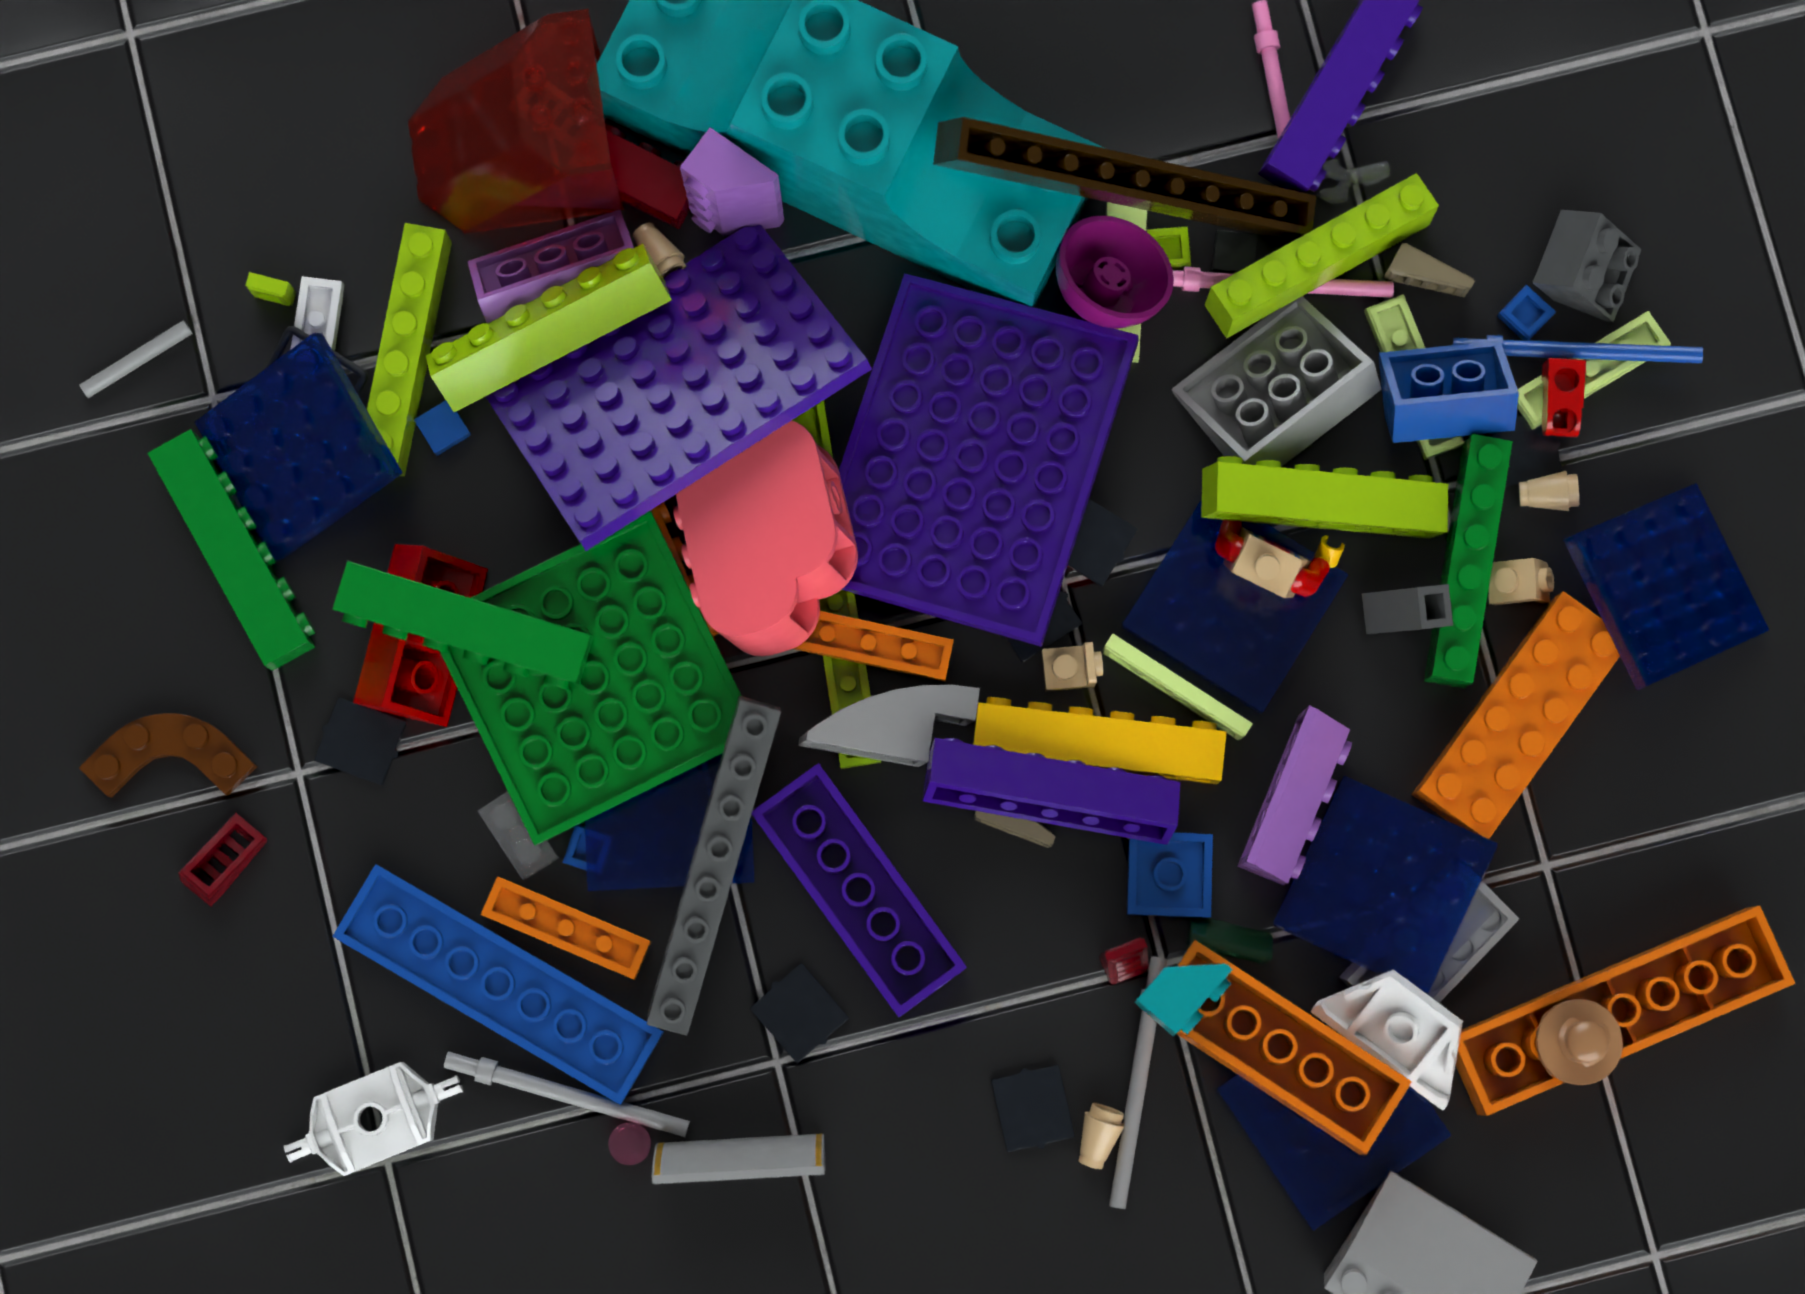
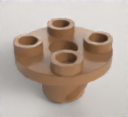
M1574 999L1561 1002L1543 1014L1537 1028L1536 1050L1542 1065L1549 1075L1568 1084L1589 1085L1601 1081L1615 1069L1622 1054L1623 1038L1616 1019L1606 1008L1593 1001Z

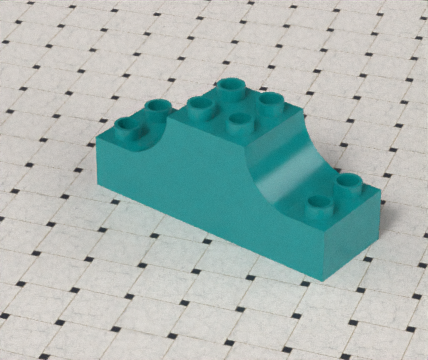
M629 0L587 82L596 114L687 157L711 127L779 175L781 199L783 202L970 290L1034 308L1056 266V257L1060 243L1068 229L1077 223L1088 198L933 165L938 122L967 117L1104 148L1023 110L1000 95L966 65L961 58L958 46L859 0Z

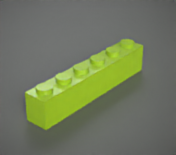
M1415 173L1211 286L1205 307L1227 339L1430 225L1439 205L1418 174Z
M409 223L404 225L357 461L365 470L405 477L416 424L414 419L417 418L427 369L426 355L430 354L452 245L444 229Z
M642 243L635 248H627L620 251L613 259L598 267L585 269L577 278L561 286L548 288L540 297L524 305L520 304L510 308L505 315L488 324L482 323L475 326L468 334L459 339L438 345L430 354L426 355L429 373L453 412H456L668 303L672 299L664 278Z
M1234 456L1218 457L1216 463L1202 469L1201 518L1429 539L1448 532V484L1433 482V477L1429 475H1412L1408 477V480L1395 479L1396 473L1389 471L1372 472L1371 476L1358 475V470L1355 468H1335L1333 472L1320 471V466L1315 464L1295 465L1294 469L1281 468V462L1275 460H1260L1256 462V465L1242 464L1243 459Z

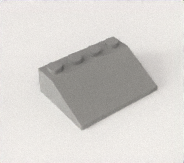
M1302 296L1263 318L1171 390L1223 456L1240 457L1243 459L1242 464L1256 465V462L1260 460L1280 461L1282 467L1377 394L1382 388L1374 361Z
M1390 1170L1325 1271L1324 1288L1333 1294H1521L1537 1264V1260Z

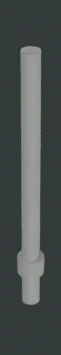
M1151 956L1146 989L1166 967L1167 959ZM1141 989L1140 995H1141L1146 989ZM1142 1010L1123 1120L1125 1127L1121 1132L1109 1206L1126 1209L1157 1024L1144 1010Z
M448 1052L444 1062V1068L474 1076V1081L490 1086L495 1082L682 1137H686L690 1121L626 1102L620 1105L605 1096L498 1066V1061L485 1057L477 1060Z

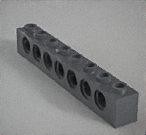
M740 695L738 697L648 1009L647 1025L688 1035L781 710L779 706Z

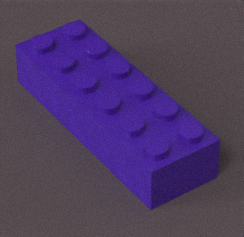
M819 763L752 811L754 819L898 1018L967 968Z

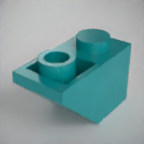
M1227 964L1165 967L1135 1003L1172 1036H1175L1180 1029L1187 1035L1204 1016L1198 1009L1209 997L1216 1002L1232 984L1226 977L1233 969Z

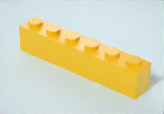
M987 697L986 703L978 702L973 745L984 747L994 745L1006 751L1023 754L1038 753L1046 758L1062 761L1078 760L1089 766L1106 769L1116 767L1128 773L1145 776L1161 775L1167 779L1218 784L1222 781L1227 731L1217 730V724L1213 722L1192 721V727L1175 725V718L1151 716V722L1134 721L1135 714L1128 712L1111 711L1109 718L1093 716L1094 710L1085 707H1069V712L1065 713L1052 711V704L1042 702H1028L1027 708L1011 706L1012 700L999 697Z

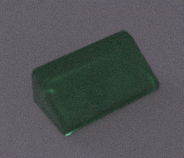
M1192 917L1190 920L1185 941L1188 946L1196 940L1213 952L1263 965L1272 959L1273 937L1270 933L1212 918Z

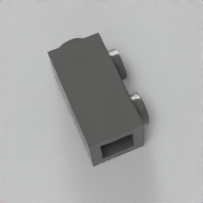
M1449 584L1362 593L1366 634L1453 626Z

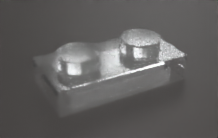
M508 791L478 810L483 821L522 880H527L559 858L548 840L534 846Z

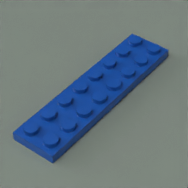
M377 864L373 867L332 936L620 1105L624 1102L664 1033L663 1030L647 1025V1021Z

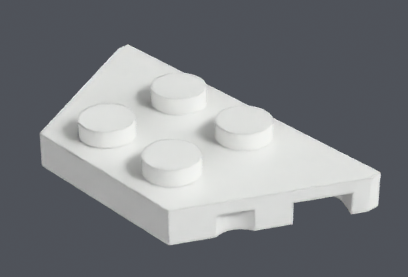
M1394 969L1317 1001L1311 1013L1343 1037L1412 1081L1410 1087L1442 1111L1447 1107L1450 1100L1463 1023L1461 1019Z

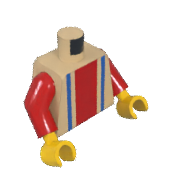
M1222 520L1215 549L1217 554L1224 558L1223 564L1232 573L1283 598H1294L1295 594L1308 597L1317 591L1330 568L1337 566L1345 545L1341 543L1339 548L1330 547L1326 544L1329 536L1325 535L1321 538L1314 559L1310 560L1242 527V521Z

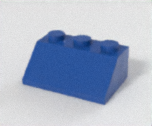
M1501 340L1379 353L1384 416L1392 443L1515 431L1519 392Z

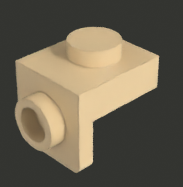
M1536 558L1493 562L1488 589L1489 604L1503 605L1531 601L1538 603L1550 602V592L1554 590V575L1547 562Z

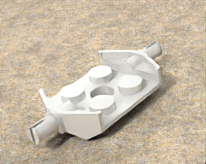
M399 1062L315 1096L310 1112L309 1133L306 1134V1138L284 1145L285 1153L298 1148L302 1149L286 1155L287 1159L291 1163L308 1154L317 1153L329 1166L343 1176H347L389 1157L434 1140L437 1107L440 1100L463 1092L462 1085H457L448 1090L445 1089L460 1083V1079L455 1075L438 1084H429L407 1064ZM370 1106L380 1110L383 1117L381 1126L375 1131L364 1129L360 1122L361 1113Z

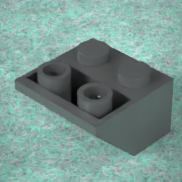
M1561 210L1533 284L1553 301L1601 320L1614 322L1618 309L1623 303L1625 291L1632 273L1637 267L1642 249L1602 213Z

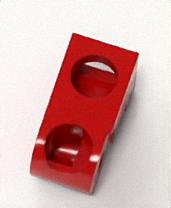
M1548 358L1542 364V381H1544L1542 433L1544 436L1576 438L1579 436L1582 408H1584L1586 360Z

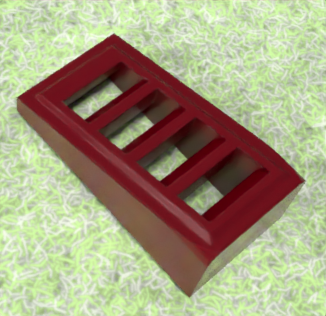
M235 813L178 872L180 881L205 903L212 906L265 845L267 838ZM234 831L250 843L246 849L230 837ZM223 844L238 856L234 861L219 850ZM212 857L226 868L222 874L208 863ZM200 871H203L214 881L210 886L197 877Z
M1141 937L1104 951L1099 956L1110 984H1117L1143 974L1149 967L1147 945L1144 938L1142 939Z

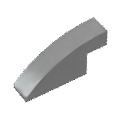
M921 685L874 695L839 710L799 737L798 746L920 767L929 760L934 721L966 726L975 721L980 688L959 685Z

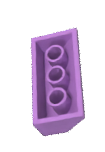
M710 127L680 166L689 209L693 214L691 218L693 222L706 232L711 233L714 229L723 236L732 235L739 229L747 226L761 225L764 229L780 227L784 222L779 175Z
M617 210L467 262L477 300L488 324L505 315L510 308L520 304L524 305L540 297L548 288L561 286L577 278L585 269L598 267L613 259L620 251L634 248L621 210Z
M1308 706L1298 715L1237 867L1283 886L1289 883L1290 878L1298 879L1306 860L1305 856L1300 855L1306 840L1311 842L1314 840L1321 823V818L1316 817L1321 801L1329 802L1337 780L1331 778L1337 763L1343 765L1350 752L1352 742L1346 740L1350 729L1311 706Z

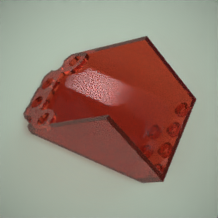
M589 9L547 14L445 75L409 119V133L413 142L411 148L414 170L418 179V199L450 221L452 225L464 234L624 210L623 200L610 161L597 63L602 54Z

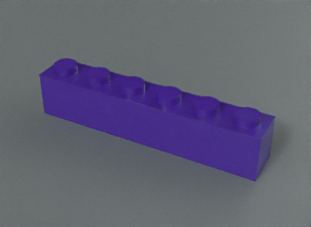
M1419 0L1359 1L1258 172V175L1280 188L1306 193L1308 189L1313 192L1317 190L1327 173L1322 168L1328 156L1332 159L1337 156L1347 139L1341 135L1347 123L1353 126L1366 107L1365 104L1360 102L1366 91L1373 93L1382 80L1385 72L1380 70V67L1385 58L1391 61L1403 44L1404 39L1400 38L1399 34L1404 26L1411 28L1420 15L1423 7L1418 4Z
M935 738L926 765L922 801L1168 845L1178 826L1180 782L1167 780V778L1161 775L1145 776L1128 773L1116 767L1106 769L1089 766L1078 760L1062 761L1046 758L1038 753L1023 754L1006 751L994 745L984 747L967 744L956 738Z

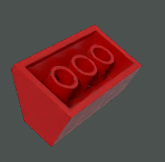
M395 544L387 573L471 598L483 591L488 568L425 546ZM374 622L353 703L384 713L447 727L457 686L440 651L422 646L424 637L408 633L406 640L382 634L384 625Z

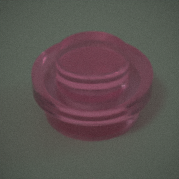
M628 1122L619 1125L613 1130L609 1138L611 1155L616 1161L625 1165H634L643 1161L651 1149V1138L648 1131L637 1123Z

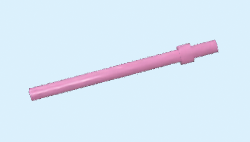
M1258 1L1252 4L1257 34L1254 35L1257 53H1261L1277 137L1279 138L1290 120L1277 50L1280 48L1277 30L1272 28L1268 2Z
M1183 267V271L1173 270V286L1182 287V291L1199 292L1200 288H1211V286L1235 273L1201 272L1200 267ZM1332 279L1308 294L1393 298L1394 282Z

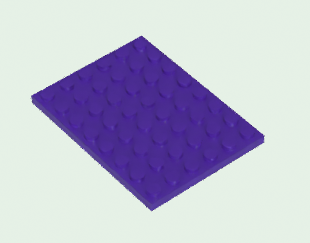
M761 225L747 226L739 229L687 262L686 268L683 270L678 268L665 276L664 280L672 299L668 303L485 396L585 551L872 370L864 354Z
M904 273L839 468L858 550V562L855 573L842 590L1042 647L1139 342L1138 335L1114 328L1101 327L1088 321Z

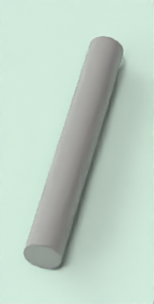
M185 320L79 384L87 398H90L193 333Z

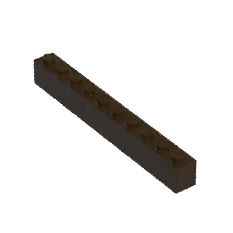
M967 117L938 122L933 165L1282 240L1300 238L1313 230L1316 195Z

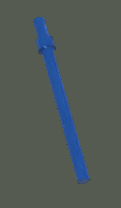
M1486 335V339L1453 338V345L1501 340L1506 356L1701 364L1703 360V347L1503 340V335Z

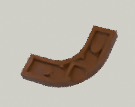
M163 713L145 716L126 724L111 735L79 769L107 797L112 798L141 768L158 758L168 756L185 758L197 766L227 796L258 766L229 737L213 725L188 715Z

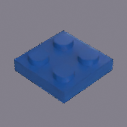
M1174 833L1168 845L1128 838L1126 915L1211 918L1213 834Z

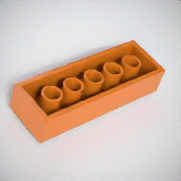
M1564 591L1551 600L1411 795L1478 844L1488 841L1631 642V639Z
M1194 940L1177 966L1227 964L1233 969L1226 977L1232 984L1216 1002L1209 997L1198 1009L1204 1016L1187 1035L1181 1029L1177 1035L1359 1155L1367 1154L1412 1081L1200 942Z

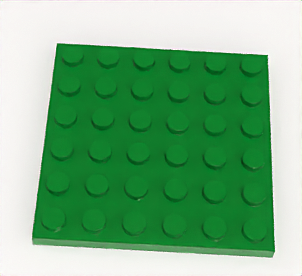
M651 510L587 551L579 544L471 597V599L594 636L580 685L569 682L567 689L543 682L545 674L530 669L527 677L503 670L505 662L490 657L487 665L462 658L464 649L451 645L448 646L446 653L440 651L534 846L721 755L739 695L742 696L699 607L693 601L691 591Z

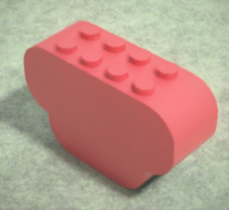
M791 420L675 494L678 505L673 507L674 518L679 529L684 531L686 544L682 545V555L689 569L692 568L695 581L690 584L693 601L697 607L701 608L705 620L713 629L737 648L753 656L775 655L791 650L805 642L817 626L820 616L819 600L832 596L842 590L853 577L858 562L857 545L838 466L832 456L825 449L817 445L815 439L806 428Z

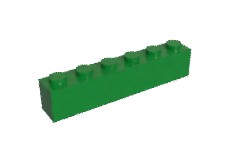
M190 429L148 452L147 454L264 666L274 671L315 648L316 646L310 637L316 633L312 623L304 612L297 614L291 603V600L295 599L296 595L284 576L278 579L271 567L277 561L267 543L263 541L259 544L252 530L257 528V524L246 506L239 509L232 496L238 490L226 471L222 473L218 471L213 460L219 456L207 436L200 438Z
M1471 434L1463 444L1440 585L1449 584L1453 626L1432 628L1424 681L1466 688L1474 681L1513 441Z
M347 561L333 606V610L344 613L342 617L343 622L363 628L367 627L368 620L384 625L382 634L402 640L407 639L408 633L424 637L422 646L445 653L449 645L464 649L462 658L487 665L489 657L505 662L504 671L527 677L529 669L545 674L544 683L563 689L568 688L569 682L580 685L594 640V636L350 561Z

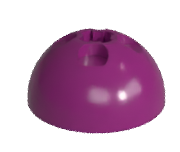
M1112 216L1084 218L1068 229L1057 252L1056 277L1065 301L1080 317L1095 325L1106 328H1127L1141 324L1156 315L1165 306L1172 294L1174 284L1173 270L1163 248L1149 233L1127 220Z

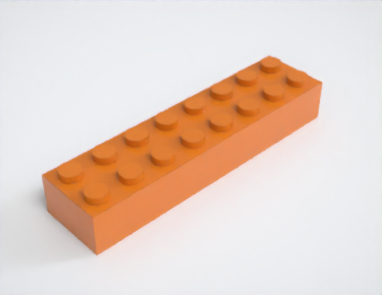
M1761 906L1748 907L1461 1029L1455 1065L1477 1115L1488 1116L1565 1083L1548 1074L1536 1050V1032L1543 1014L1561 1002L1584 999L1598 1003L1606 1008L1616 1019L1622 1033L1623 1048L1621 1059L1796 983Z

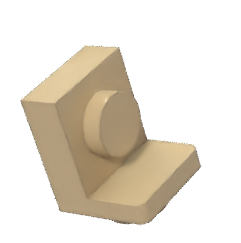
M1086 642L1082 646L1042 649L1041 651L1045 692L1092 688L1097 683V677L1103 676L1101 651L1094 652L1093 642Z

